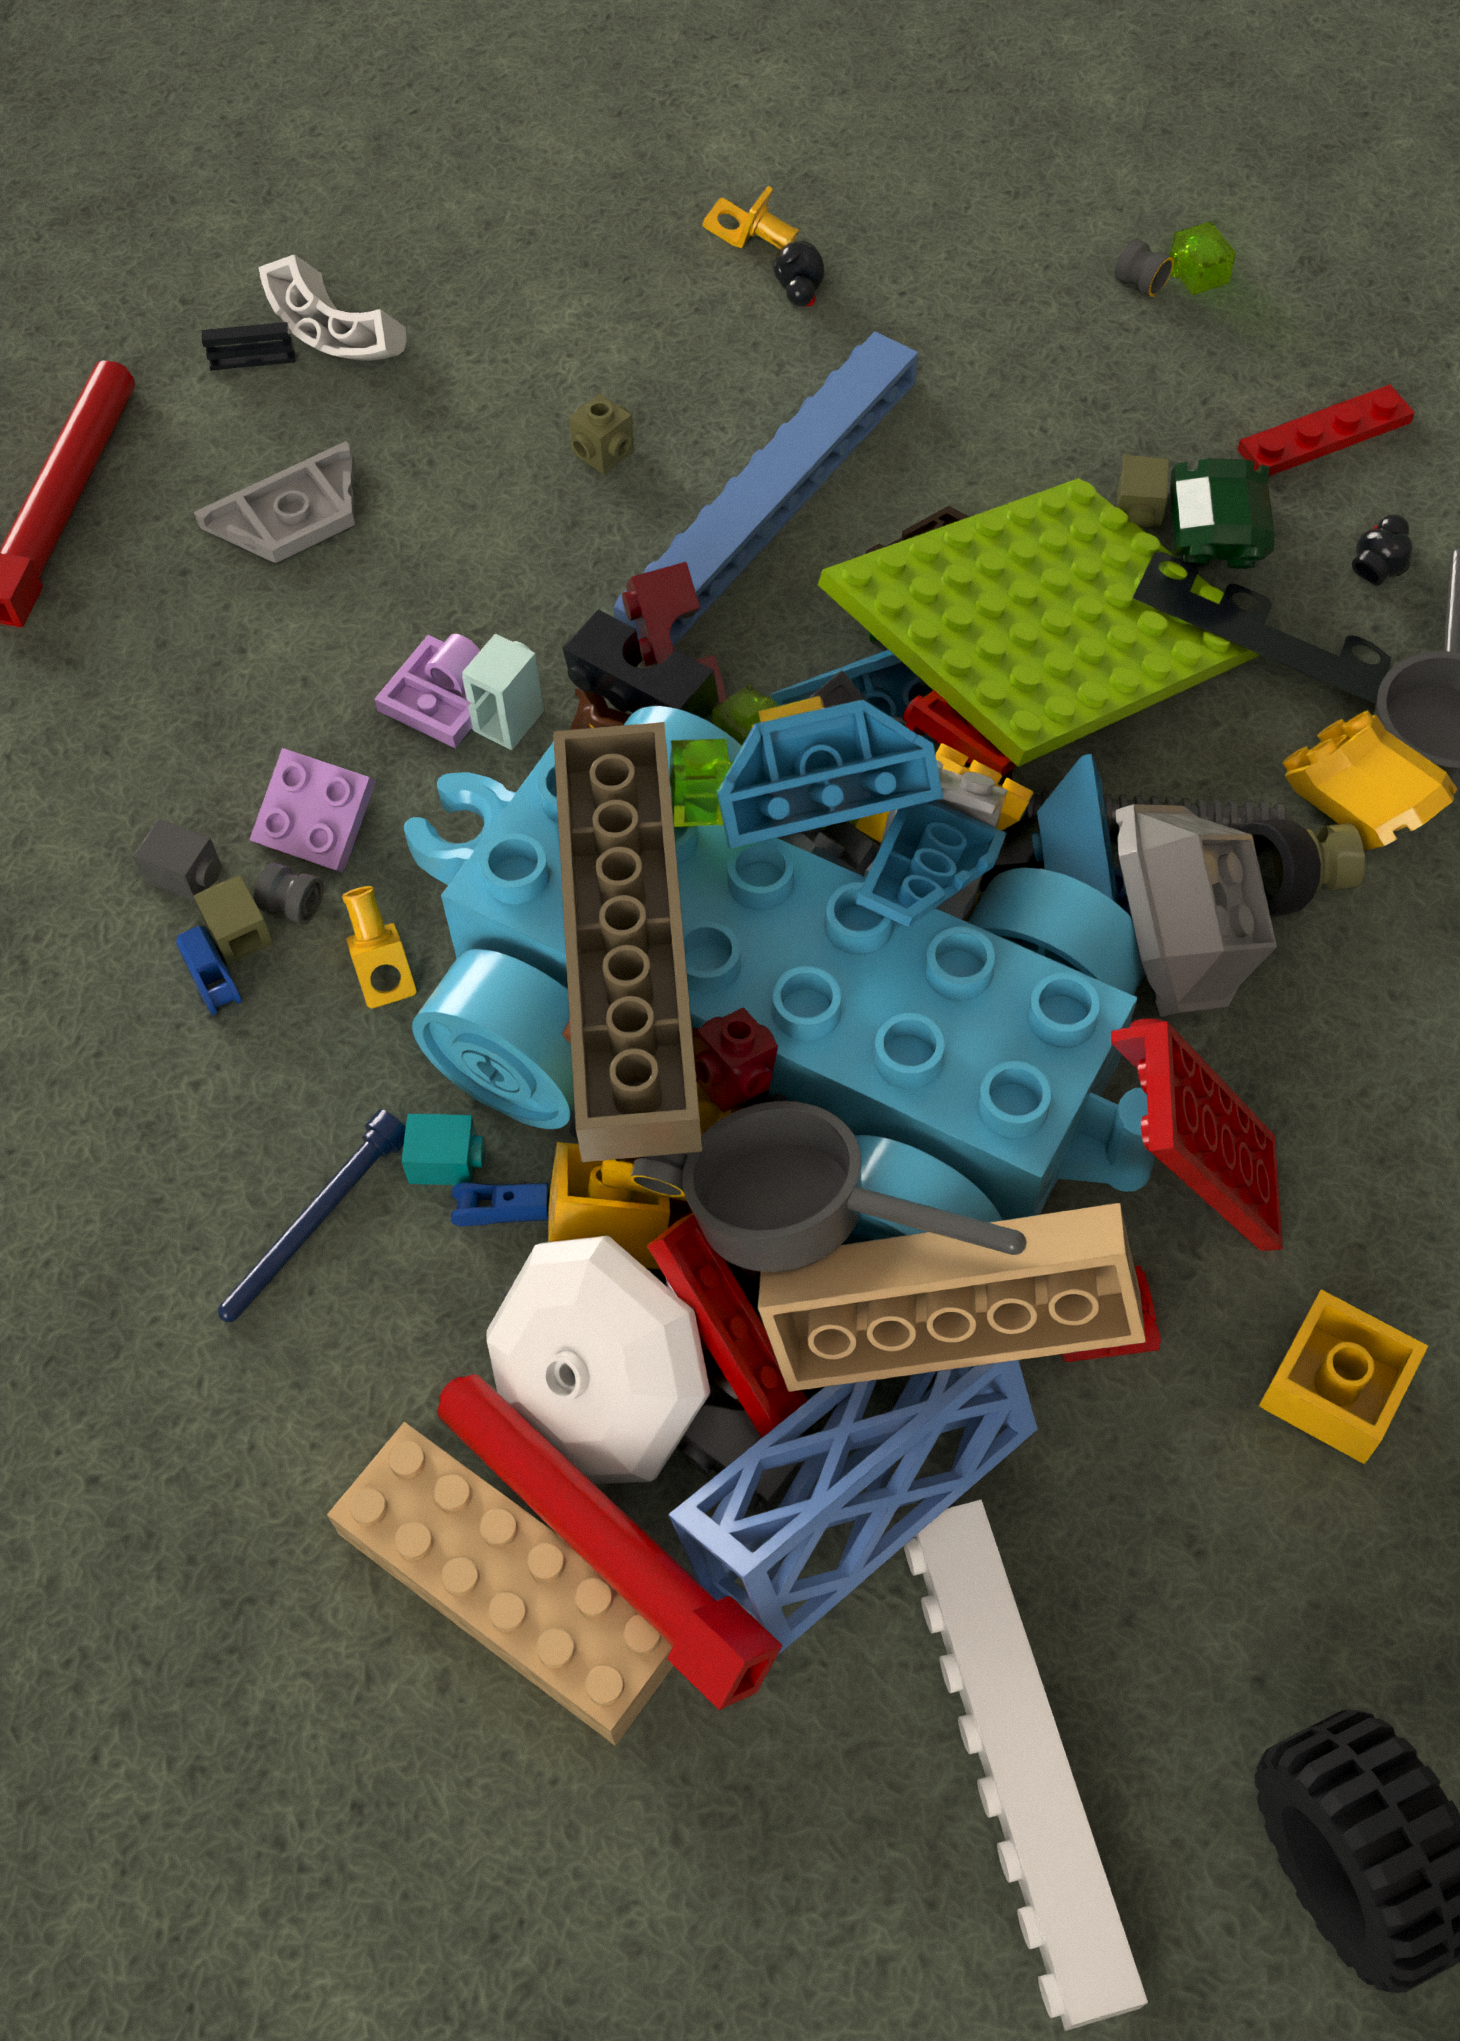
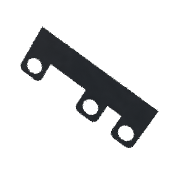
M1164 552L1153 554L1134 593L1133 599L1376 705L1378 690L1387 674L1391 657L1374 643L1358 636H1347L1341 654L1337 656L1266 625L1265 622L1272 606L1271 601L1266 596L1238 584H1229L1226 587L1220 604L1190 592L1198 575V570L1195 566ZM1162 561L1175 562L1186 570L1187 577L1181 580L1169 578L1160 571L1159 563ZM1236 593L1249 594L1260 602L1261 609L1257 612L1245 611L1234 603L1232 597ZM1355 645L1369 646L1378 652L1381 661L1378 664L1365 663L1353 654L1352 648Z

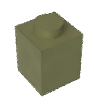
M1132 455L1123 456L1118 482L1117 507L1127 514L1128 522L1135 523L1141 529L1148 527L1161 528L1168 495L1169 459Z
M241 875L227 881L217 882L207 890L193 895L204 922L227 965L273 944L265 920Z

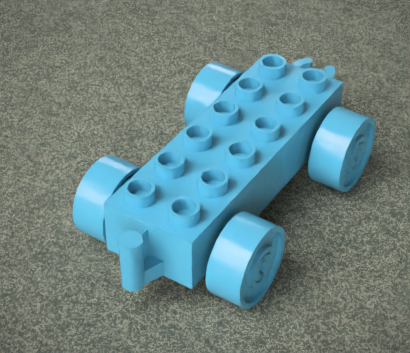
M645 707L635 711L628 718L624 725L665 723L691 1027L701 1028L708 1020L718 1016L724 1017L743 1007L759 1025L766 1026L778 1044L771 1084L767 1091L773 1097L779 1093L785 1095L787 1101L796 1100L825 1109L840 1118L851 1129L856 1137L861 1153L862 1188L990 1223L1039 1215L1058 1179L1107 1183L1113 1188L1124 1192L1136 1191L1144 1187L1149 1181L1157 1158L1145 1148L1141 1135L1142 1116L1148 1115L1147 1094L1144 1093L1142 1088H1134L1123 1095L1119 1105L1101 1097L1122 1055L1111 1044V1031L1129 1028L1138 998L1134 994L1145 975L1133 920L1126 911L1097 889L1075 878L1044 869L1017 868L1002 872L990 881L967 922L934 908L907 927L855 903L866 877L783 840L774 838L731 849L728 848L717 791L742 747L729 734L705 719L670 707ZM553 741L517 792L506 790L503 784L489 777L470 772L445 774L438 779L437 789L441 806L446 812L452 813L467 810L475 812L482 817L484 827L481 833L473 840L466 843L448 842L439 836L436 829L426 819L421 817L410 818L404 825L408 847L417 865L434 878L448 885L441 898L456 955V961L412 1022L415 1040L431 1063L469 1096L523 1124L543 1129H558L565 1126L569 1122L575 1108L571 1044L562 1035L570 1018ZM860 1213L855 1228L841 1245L919 1234L928 1231Z

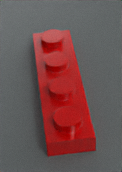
M1390 384L1240 439L1237 450L1244 459L1254 462V471L1261 464L1269 466V476L1408 425L1412 423L1415 412Z
M692 1213L676 1221L648 1244L647 1247L677 1297L694 1310L700 1336L761 1438H763L808 1400L802 1390L788 1392L765 1327L724 1258L718 1255L707 1242Z

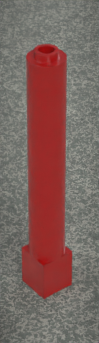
M100 361L95 364L0 548V624L24 627L43 588L40 576L135 389L133 376L124 365L118 362Z
M476 1374L458 1377L445 1386L439 1397L438 1418L673 1646L667 1660L718 1710L758 1692L783 1646L770 1632L731 1596L716 1600L482 1377Z

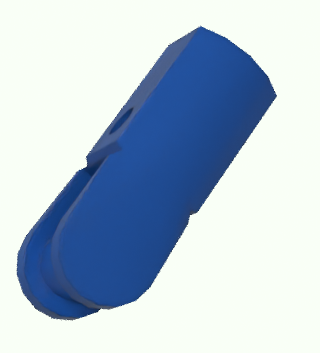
M198 925L180 933L176 939V945L211 1015L217 1014L216 1008L235 1000L236 1004L241 1003L242 1000L238 989L208 929ZM224 978V983L211 989H206V985Z
M466 1182L456 1184L452 1187V1197L457 1200V1210L451 1213V1222L456 1226H479L507 1222L548 1221L549 1184L496 1185ZM478 1200H492V1207H478Z

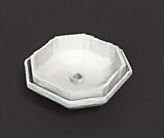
M608 1236L546 1242L535 1245L486 1331L497 1393L594 1484L651 1482L655 1480L710 1394L694 1310Z

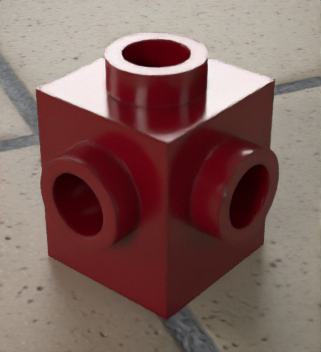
M744 1007L724 1017H714L697 1029L694 1044L696 1082L723 1113L769 1090L778 1050V1044L773 1034L766 1026L759 1025Z

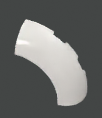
M295 254L258 267L266 297L273 311L284 322H288L291 333L306 344L324 353L352 360L370 361L397 356L404 351L406 344V327L381 309L363 313L337 310L326 292L322 273Z

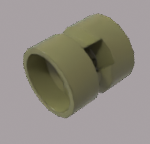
M1351 823L1321 826L1316 835L1312 830L1306 829L1317 845L1321 861L1320 883L1315 893L1320 890L1322 884H1325L1330 891L1358 888L1364 879L1365 854L1362 839L1357 828ZM1274 844V868L1281 886L1284 867L1280 852Z

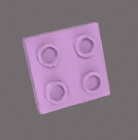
M451 634L445 642L427 635L374 699L377 711L456 749L472 729L468 708L471 702L467 701L462 672L480 652V649L470 639L459 634Z
M282 748L249 840L342 873L349 860L376 780Z

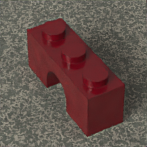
M687 562L632 576L626 584L627 592L622 593L629 621H637L642 637L638 640L643 667H655L668 658L675 650L670 640L672 624L694 616L700 609ZM715 655L694 659L714 670L719 702L713 709L722 707L729 700Z

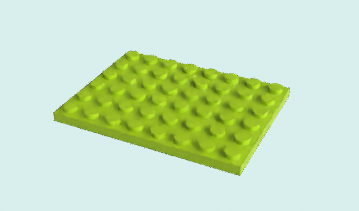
M1080 478L822 569L818 586L930 688L944 698L952 708L1017 767L1261 655L1133 599L1134 593L1153 554L1164 552L1172 556L1174 555L1163 547L1155 536L1146 533L1135 523L1128 522V516L1122 509L1114 507L1096 492L1094 486ZM1162 561L1159 563L1160 571L1167 577L1177 580L1187 577V572L1181 565L1172 561ZM1197 575L1190 592L1220 604L1224 594L1220 589L1212 587L1199 575Z

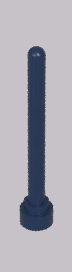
M379 1109L365 1124L367 1131L362 1136L364 1143L220 1304L218 1315L221 1320L225 1322L237 1320L380 1156L386 1158L391 1152L398 1153L404 1145L406 1127L396 1117L383 1109Z

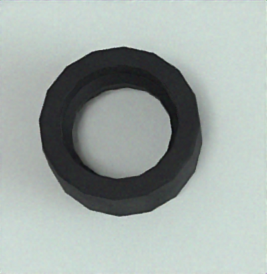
M1284 819L1253 821L1240 826L1237 830L1251 834L1253 837L1258 864L1260 852L1268 839L1275 844L1281 855L1284 867L1283 882L1278 894L1273 897L1264 887L1270 917L1289 915L1302 910L1315 895L1320 883L1321 861L1317 845L1308 831L1295 821Z

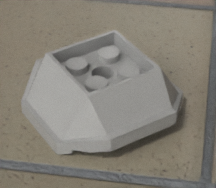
M1133 804L1117 809L1116 823L1120 828L1117 838L1120 865L1141 962L1148 982L1155 991V1003L1160 1017L1228 1007L1239 986L1277 947L1252 835L1199 818L1185 806Z

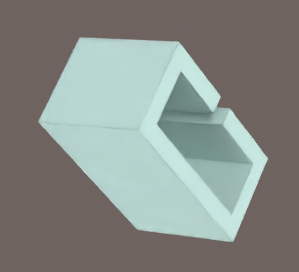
M495 633L464 669L462 678L467 701L471 702L468 708L473 731L513 750L544 712L535 652H532L525 644L518 641L512 642Z

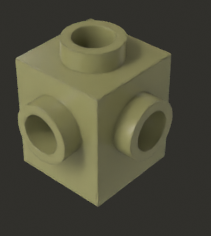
M598 394L587 404L580 406L569 417L570 442L573 454L603 475L635 451L632 415L624 406L615 404L602 394Z

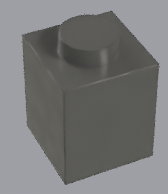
M161 819L157 820L133 856L145 883L194 901L193 895L202 892L205 887L209 888L213 885L220 873V860L210 837Z

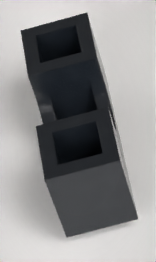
M599 609L562 648L570 680L581 690H592L608 699L615 708L622 712L630 711L634 713L645 707L663 706L683 710L704 719L719 702L714 670L677 650H674L664 662L655 667L636 668L643 661L636 629Z

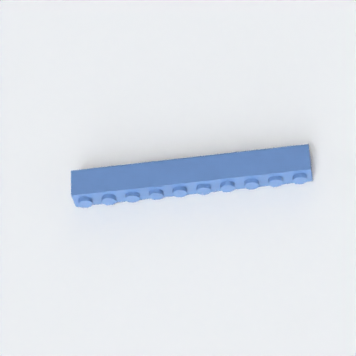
M874 331L862 345L859 344L853 349L849 359L838 370H834L829 374L825 384L813 397L809 396L805 399L800 411L788 423H783L778 428L775 437L763 450L759 449L754 453L747 467L737 477H732L726 483L723 492L712 504H707L701 509L694 523L684 533L676 535L670 548L658 561H653L646 567L644 573L687 562L700 609L694 616L672 624L670 640L673 646L916 383L917 351ZM621 593L614 605L615 618L635 628L638 639L642 638L637 621H629Z

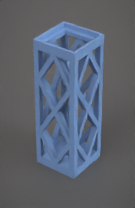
M1019 1360L913 1374L891 1412L863 1420L862 1417L876 1380L824 1387L668 1514L698 1583L716 1600L731 1596L783 1645L778 1653L779 1655L1038 1430ZM937 1373L933 1387L924 1394L933 1376ZM836 1406L822 1432L796 1439ZM966 1426L951 1471L914 1480L940 1433ZM999 1429L1003 1432L995 1438ZM858 1449L850 1457H848L850 1450ZM904 1455L899 1466L897 1467L896 1471L894 1472L892 1478L889 1481L895 1462L898 1461ZM805 1461L778 1509L744 1518L763 1470ZM867 1487L865 1493L859 1494L864 1488ZM721 1500L712 1518L708 1517L705 1513ZM922 1501L882 1536L898 1507ZM855 1520L838 1569L797 1580L825 1529ZM738 1577L742 1579L746 1591L734 1582ZM808 1599L788 1618L785 1617L782 1606Z

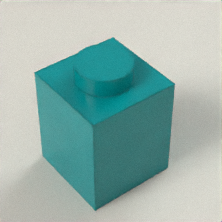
M407 1114L401 1162L408 1183L435 1185L473 1183L474 1169L484 1167L486 1143L484 1135H477L472 1115Z

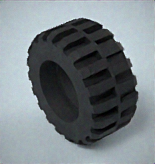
M1341 1710L1266 1749L1256 1767L1257 1772L1255 1774V1786L1259 1790L1256 1798L1259 1811L1264 1815L1266 1821L1264 1827L1270 1842L1274 1844L1279 1855L1277 1859L1285 1875L1289 1876L1297 1891L1295 1894L1303 1908L1309 1911L1316 1922V1928L1324 1939L1330 1941L1335 1947L1337 1956L1346 1966L1353 1967L1361 1980L1368 1985H1374L1377 1990L1406 1993L1460 1963V1813L1453 1800L1449 1801L1439 1786L1441 1782L1429 1766H1424L1417 1757L1416 1749L1405 1738L1396 1736L1394 1728L1383 1719H1375L1373 1714L1357 1710Z

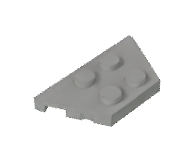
M347 441L342 442L195 511L194 514L199 527L217 537L277 563L354 526L353 457L350 444Z

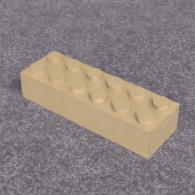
M1115 1203L990 1222L1023 1233L1027 1240L1026 1249L1018 1255H1010L935 1233L925 1232L840 1245L829 1255L802 1268L781 1272L761 1271L758 1310L788 1392L1146 1342L1140 1289L1121 1204Z
M405 1422L327 1514L341 1537L615 1746L673 1667L667 1660L673 1646L557 1533Z

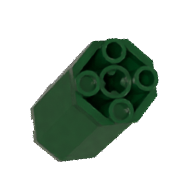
M1207 458L1198 460V469L1187 471L1188 462L1177 463L1171 470L1170 480L1174 526L1173 554L1182 556L1181 560L1195 567L1209 566V561L1212 559L1228 560L1227 567L1248 569L1256 567V561L1264 560L1265 557L1274 551L1275 531L1268 487L1269 466L1261 464L1254 471V462L1247 459Z

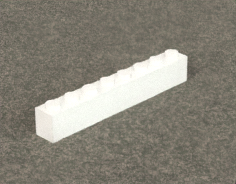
M982 1499L947 1508L905 1544L904 1549L912 1575L923 1574L929 1596L922 1597L921 1603L931 1634L941 1631L947 1655L939 1657L946 1687L949 1693L960 1692L966 1715L958 1717L963 1743L969 1755L979 1753L986 1777L977 1779L984 1810L988 1818L998 1815L1006 1841L997 1843L1003 1872L1009 1883L1018 1880L1026 1907L1017 1909L1023 1937L1029 1949L1039 1947L1047 1971L1046 1975L1038 1977L1046 2010L1050 2018L1061 2016L1064 2029L1067 2031L1140 2009L1148 2001Z

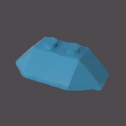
M857 700L754 724L717 791L727 844L730 849L943 799L933 743L917 735L865 700Z
M1092 754L1082 755L1037 811L1040 831L1032 833L1035 856L1038 863L1044 862L1045 870L1061 873L1086 883L1120 906L1101 776Z

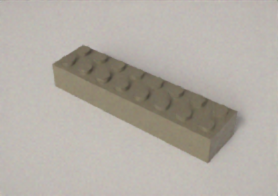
M665 723L553 731L575 1123L582 1162L702 1152Z

